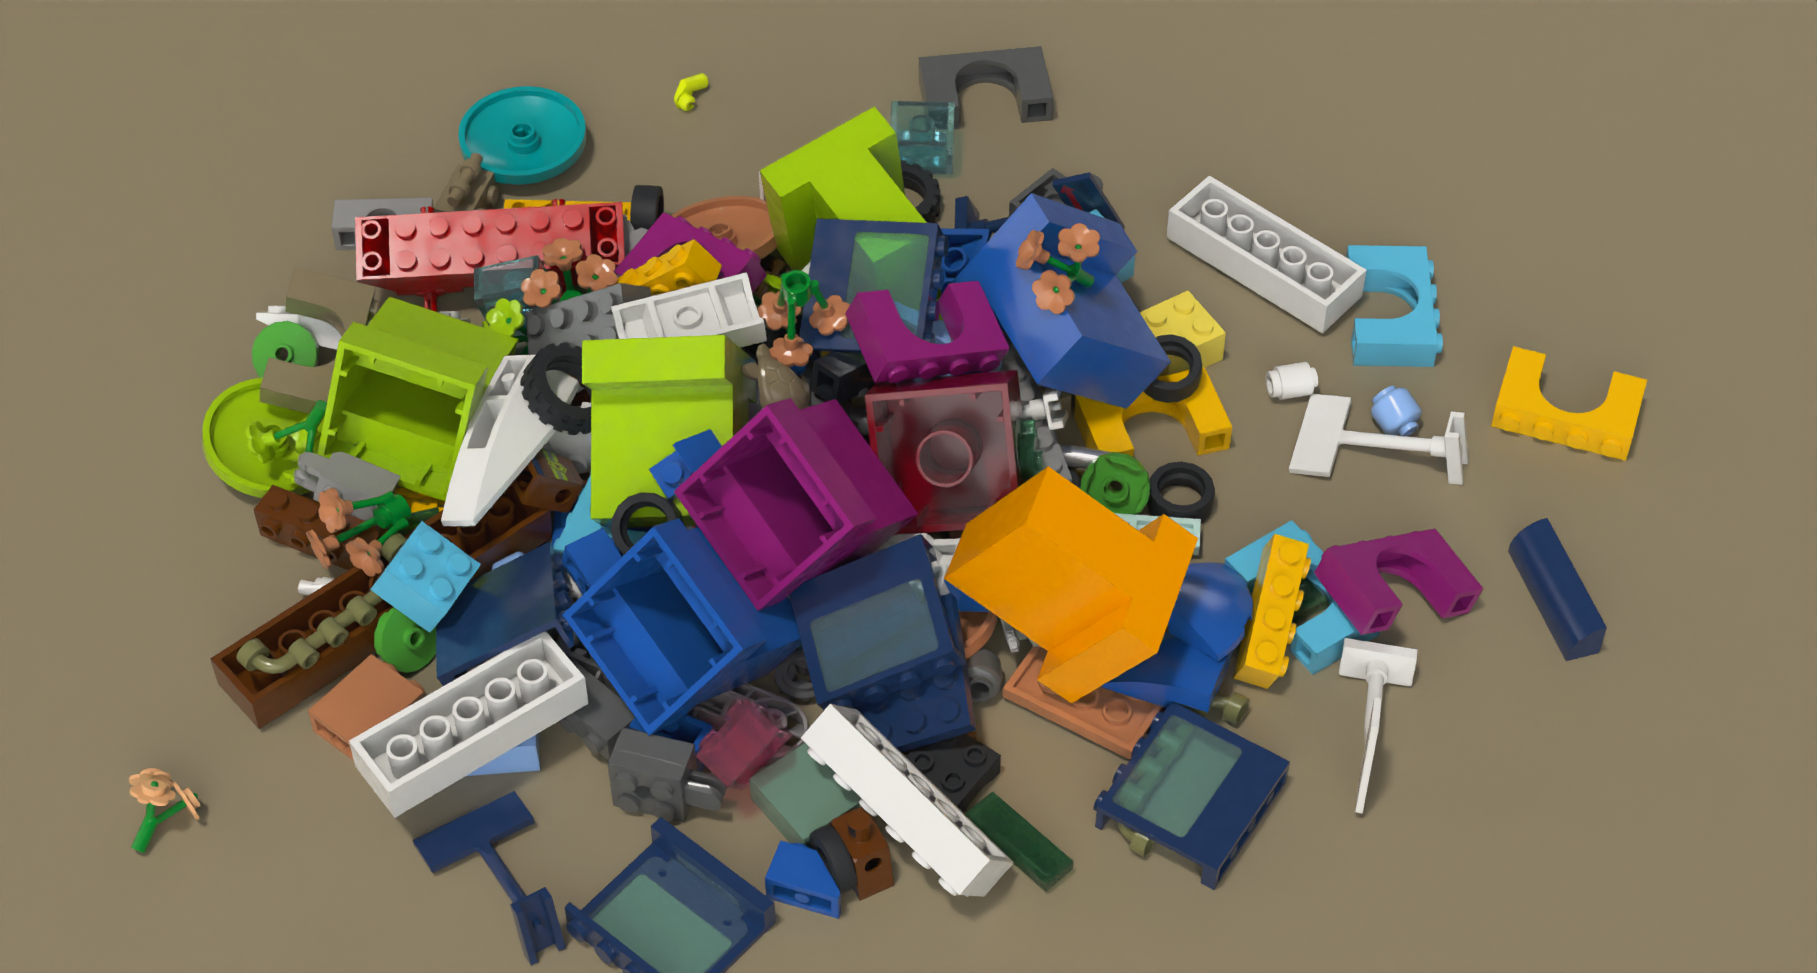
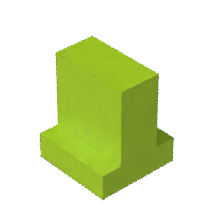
M875 106L759 170L773 236L777 243L776 249L793 271H801L811 261L817 219L927 223L905 196L897 135ZM857 234L849 279L854 295L856 296L858 292L889 290L893 302L919 312L929 237L926 235ZM938 289L936 301H938L942 295L941 289Z
M389 296L367 326L353 321L339 340L317 454L329 459L332 453L345 452L400 475L398 484L400 487L446 501L455 463L468 426L504 356L515 355L518 339Z
M726 335L582 340V384L592 390L591 519L611 528L612 517L618 505L627 497L642 492L655 493L668 499L649 469L676 451L673 447L674 443L711 429L723 446L749 422V403H756V380L747 378L743 374L741 367L750 362L756 363V361ZM678 497L675 498L672 502L681 511L685 526H697ZM646 506L636 510L631 515L627 528L653 527L668 521L661 510Z

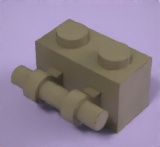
M472 153L470 158L465 160L462 165H457L434 207V213L488 210L497 203L499 187L496 186L494 172L481 170L480 165L483 157L480 154Z

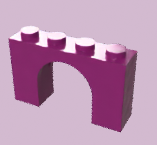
M664 212L614 270V273L619 278L631 268L636 269L644 265L650 258H658L668 253L674 246L683 245L695 239L722 265L717 280L747 272L753 293L767 276L759 264L761 262L760 257L748 248L741 250L725 237H722L720 240L706 228L700 226L697 229L681 216L674 218Z
M980 282L950 283L938 300L941 317L951 338V342L946 344L930 343L915 336L904 325L889 290L858 292L845 315L874 382L890 381L891 383H897L904 379H930L934 376L948 374L958 376L965 372H990L997 369L1010 348Z
M1435 528L1396 536L1389 535L1384 538L1368 541L1362 540L1357 543L1341 546H1331L1322 554L1321 561L1314 572L1361 635L1389 630L1403 606L1380 573L1394 574L1411 582L1423 593L1442 619L1468 614L1484 589Z

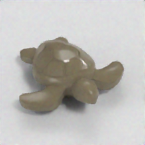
M766 344L759 345L756 352L758 365L755 362H750L743 365L741 369L747 378L758 380L759 399L762 408L768 404L788 398L793 400L799 410L809 407L811 400L810 385L804 375L799 377L792 369L773 359Z

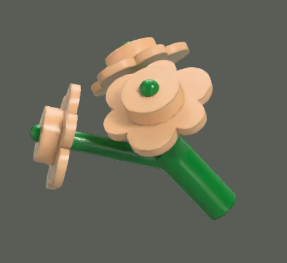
M148 768L141 771L140 774L129 777V783L133 785L130 788V795L136 797L138 802L146 804V815L133 841L132 849L145 853L158 824L187 807L196 821L200 819L195 810L201 806L197 800L198 794L192 793L189 787L182 791L178 784L170 779L169 773L156 768ZM174 787L181 801L154 817L156 806H165L169 803V800L175 799L176 793L171 790Z

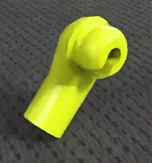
M700 73L680 80L673 98L677 108H681L684 111H690L694 108L692 104L695 102V98L692 96L693 92L705 89L708 86V78L705 74Z

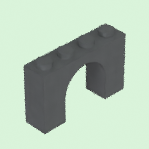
M1041 46L919 57V85L928 132L960 129L958 94L966 87L978 83H993L1008 89L1016 99L1021 123L1052 120L1053 94Z

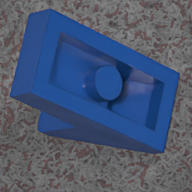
M711 429L674 443L673 447L676 451L649 469L670 501L677 498L674 491L722 447Z

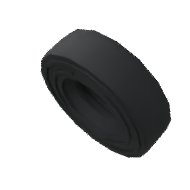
M830 825L822 826L811 832V849L818 852L841 894L853 889L857 885V877L850 854L840 835Z

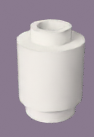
M1308 362L1275 366L1272 371L1266 372V387L1271 398L1278 397L1279 400L1312 395L1314 388L1318 386L1316 369L1314 367L1310 368Z

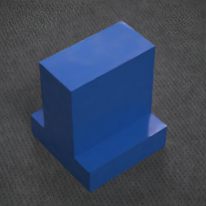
M1031 193L951 282H980L1001 330L1006 331L1038 385L1127 409L1171 363L1116 276L1138 252L1120 223ZM1078 223L1086 225L1088 230H1096L1100 235L1098 243L1100 247L1099 253L1095 257H1087L1081 262V268L1094 276L1093 285L1084 287L1080 283L1073 281L1070 288L1075 294L1074 302L1067 305L1064 312L1060 314H1054L1050 309H1040L1036 304L1037 296L1032 291L1033 282L1041 279L1042 273L1047 270H1052L1057 275L1064 274L1067 276V273L1048 263L1041 264L1035 260L1028 270L1017 268L1016 260L1019 256L1018 250L1021 243L1027 239L1028 234L1032 230L1041 231L1044 233L1042 249L1050 252L1051 257L1070 266L1074 264V261L1069 256H1063L1058 252L1059 232L1065 228L1071 229L1074 224Z
M679 518L653 526L563 614V617L648 736L675 725L695 705L768 675L802 644L790 599L786 597L777 604L757 611L700 528L696 527L687 530Z

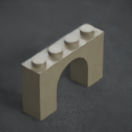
M295 267L286 296L285 312L324 321L333 326L342 337L353 321L367 326L368 321L372 320L378 312L380 301L374 300L376 287ZM269 357L260 387L259 402L310 414L318 400L325 402L328 400L335 360L326 365L308 367Z

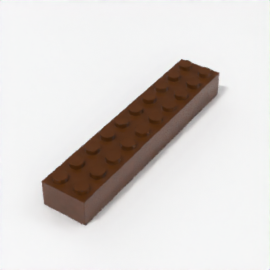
M512 483L475 526H443L441 522L443 510L424 522L481 564L470 581L491 571L493 564L515 552L526 554L552 538L553 535L550 510L522 504ZM416 527L403 536L408 539ZM380 553V560L386 568L389 562ZM354 566L210 658L218 685L258 729L357 666L369 655L375 654L374 633L378 621L383 613H388L393 606L382 600L374 606L377 610V615L370 624L361 626L354 621L345 628L349 634L343 644L333 648L326 642L316 649L320 654L319 659L309 669H303L299 664H296L283 673L270 674L259 669L248 671L237 661L236 657L240 648L249 640L257 638L270 650L268 658L278 659L282 657L296 640L300 638L306 639L316 632L323 620L328 617L335 618L346 610V606L354 597H363L369 593L371 587L383 572L370 577L362 569Z

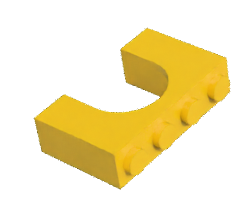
M1513 346L1491 426L1626 461L1647 379L1614 371L1606 400L1601 406L1584 413L1567 412L1551 405L1540 391L1539 382L1546 354Z
M1202 367V377L1197 390L1190 397L1180 402L1165 403L1157 401L1142 392L1125 409L1075 395L1074 419L1087 448L1128 454L1134 458V447L1124 426L1125 422L1129 418L1141 413L1158 412L1175 418L1183 425L1197 456L1230 449L1232 425L1205 367ZM1190 370L1157 377L1156 379L1167 383L1178 382L1186 378Z

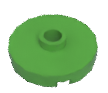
M290 321L274 322L263 328L255 338L252 348V362L260 378L264 376L269 357L282 360L280 352L284 348L288 351V358L284 360L286 362L308 367H317L319 364V344L314 334L303 325Z
M1112 452L1100 455L1089 463L1083 473L1080 489L1113 513L1138 515L1149 500L1151 482L1147 470L1140 461L1128 454ZM1118 481L1121 483L1122 488L1114 489L1110 483Z
M393 607L388 613L384 612L378 621L374 633V647L382 660L394 665L398 671L405 673L418 671L427 665L436 654V626L429 633Z

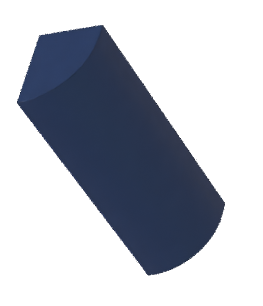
M1548 518L1538 520L1525 527L1514 537L1508 552L1565 661L1598 654L1607 627Z

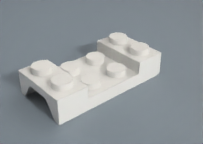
M747 272L611 306L614 325L619 339L726 335L740 348L767 341L763 317H759Z

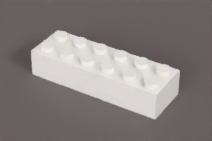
M1211 176L1204 179L1169 210L1166 235L1168 239L1322 334L1362 297L1366 269Z
M544 631L500 653L349 740L355 767L395 818L589 704L585 677L550 635Z
M829 704L801 737L810 747L807 750L808 754L821 765L827 764L836 772L833 775L835 781L848 791L853 789L862 798L859 804L872 816L876 817L879 815L888 824L885 827L886 831L900 843L905 841L914 850L912 856L920 865L926 869L932 867L941 876L938 880L941 886L952 895L984 897L1014 863L858 710Z

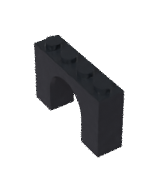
M804 306L801 307L800 314L796 316L795 334L798 337L800 335ZM764 321L767 341L742 348L757 356L756 352L759 345L766 344L769 349L772 348L774 340L784 338L787 334V329L782 327L778 331H772L768 329L766 321ZM848 322L847 327L842 330V337L856 339ZM833 351L814 361L810 390L827 401L836 399L841 404L857 396L864 388L870 389L877 383L874 380H859L873 379L862 353Z

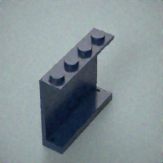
M550 542L467 583L448 612L436 625L437 679L442 686L466 674L469 668L553 627L557 629L569 648L574 646L573 629L563 617V614L573 605L569 595V591L573 588L567 570L561 562L563 553H557Z

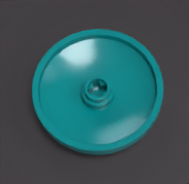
M534 86L507 88L483 97L468 109L461 120L458 130L459 145L464 160L469 159L472 153H478L483 157L480 165L481 170L494 172L495 182L514 185L538 183L563 173L579 159L585 148L587 138L584 116L572 100L556 91Z

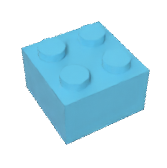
M421 521L370 590L430 633L448 612L481 564Z

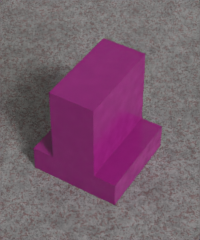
M791 398L766 405L674 491L757 611L783 601L806 580L873 554L918 515L836 399L801 410L798 409Z

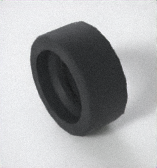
M635 185L631 200L630 222L634 230L639 228L649 230L664 212L663 189L661 186Z
M1173 334L1160 335L1156 339L1166 355L1181 357L1188 362L1190 371L1186 378L1178 382L1167 383L1155 379L1143 392L1157 401L1165 403L1180 402L1190 397L1199 387L1202 377L1201 354L1195 344L1185 337Z
M1182 461L1172 462L1159 467L1151 475V489L1147 505L1152 516L1165 514L1168 517L1201 519V523H1203L1211 514L1215 487L1210 475L1201 467ZM1183 485L1196 490L1200 494L1201 499L1190 505H1177L1165 500L1160 495V492L1169 486Z
M641 492L627 497L618 505L612 517L611 534L615 545L623 555L634 546L629 539L627 526L631 515L636 510L646 506L655 507L663 512L668 522L679 518L684 524L681 511L672 501L655 493Z

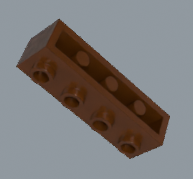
M275 485L270 487L253 509L260 536L315 558L317 557L307 538V531L313 529L319 538L324 539L332 534L337 536L365 522L348 514L345 515V528L335 533H330L326 528V524L320 520L318 513L320 503ZM375 525L339 543L340 547L329 552L331 564L345 570H350L354 565L350 561V554L346 550V544L356 538H362L369 544L373 540H378L388 530Z

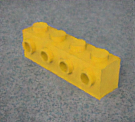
M693 239L683 245L674 246L668 253L658 258H650L644 265L636 269L631 268L627 270L622 276L617 278L616 284L625 283L650 287L651 296L717 280L722 265Z
M1274 534L1264 546L1252 593L1253 619L1248 620L1245 625V637L1241 641L1233 679L1268 689L1278 677L1284 676L1289 662V657L1284 655L1286 645L1291 644L1296 631V623L1292 622L1294 611L1299 610L1304 591L1299 590L1301 578H1306L1311 564V558L1306 557L1309 544Z

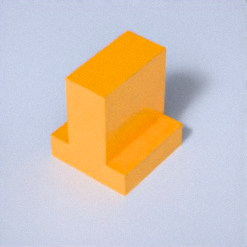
M1048 466L966 524L944 579L1047 650L1048 652L1037 680L1068 702L1073 703L1158 653L1198 538L1165 514L1137 530Z

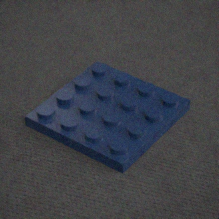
M952 593L940 597L954 646L965 656L957 598ZM927 601L921 603L928 616L835 672H832L820 651L822 670L828 691H835L935 651L939 645ZM967 663L956 667L950 674L943 676L935 675L925 679L915 688L900 689L888 694L882 701L875 703L867 702L854 708L901 753L976 730Z

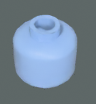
M1393 385L1382 390L1372 399L1374 405L1371 408V416L1384 434L1409 436L1418 429L1419 425L1416 422L1422 415V409L1406 388H1396Z

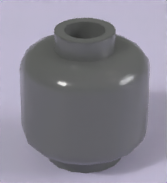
M981 648L974 655L966 659L972 702H985L994 698L1000 692L1002 685L1000 659L995 653Z

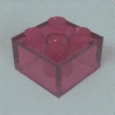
M746 700L743 704L738 701L729 709L724 716L727 722L718 732L713 729L699 743L701 750L696 755L726 786L743 790L750 783L749 778L758 769L765 766L793 735L761 704Z

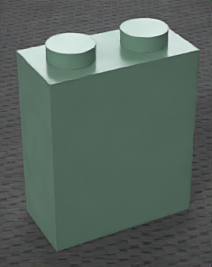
M804 743L798 748L793 747L786 752L787 755L770 766H763L758 769L749 780L751 800L787 841L792 844L802 843L811 849V832L822 826L829 825L830 821L836 817L862 807L859 804L862 798L853 789L848 791L839 785L833 778L836 772L827 764L821 765L815 761L807 752L810 747Z

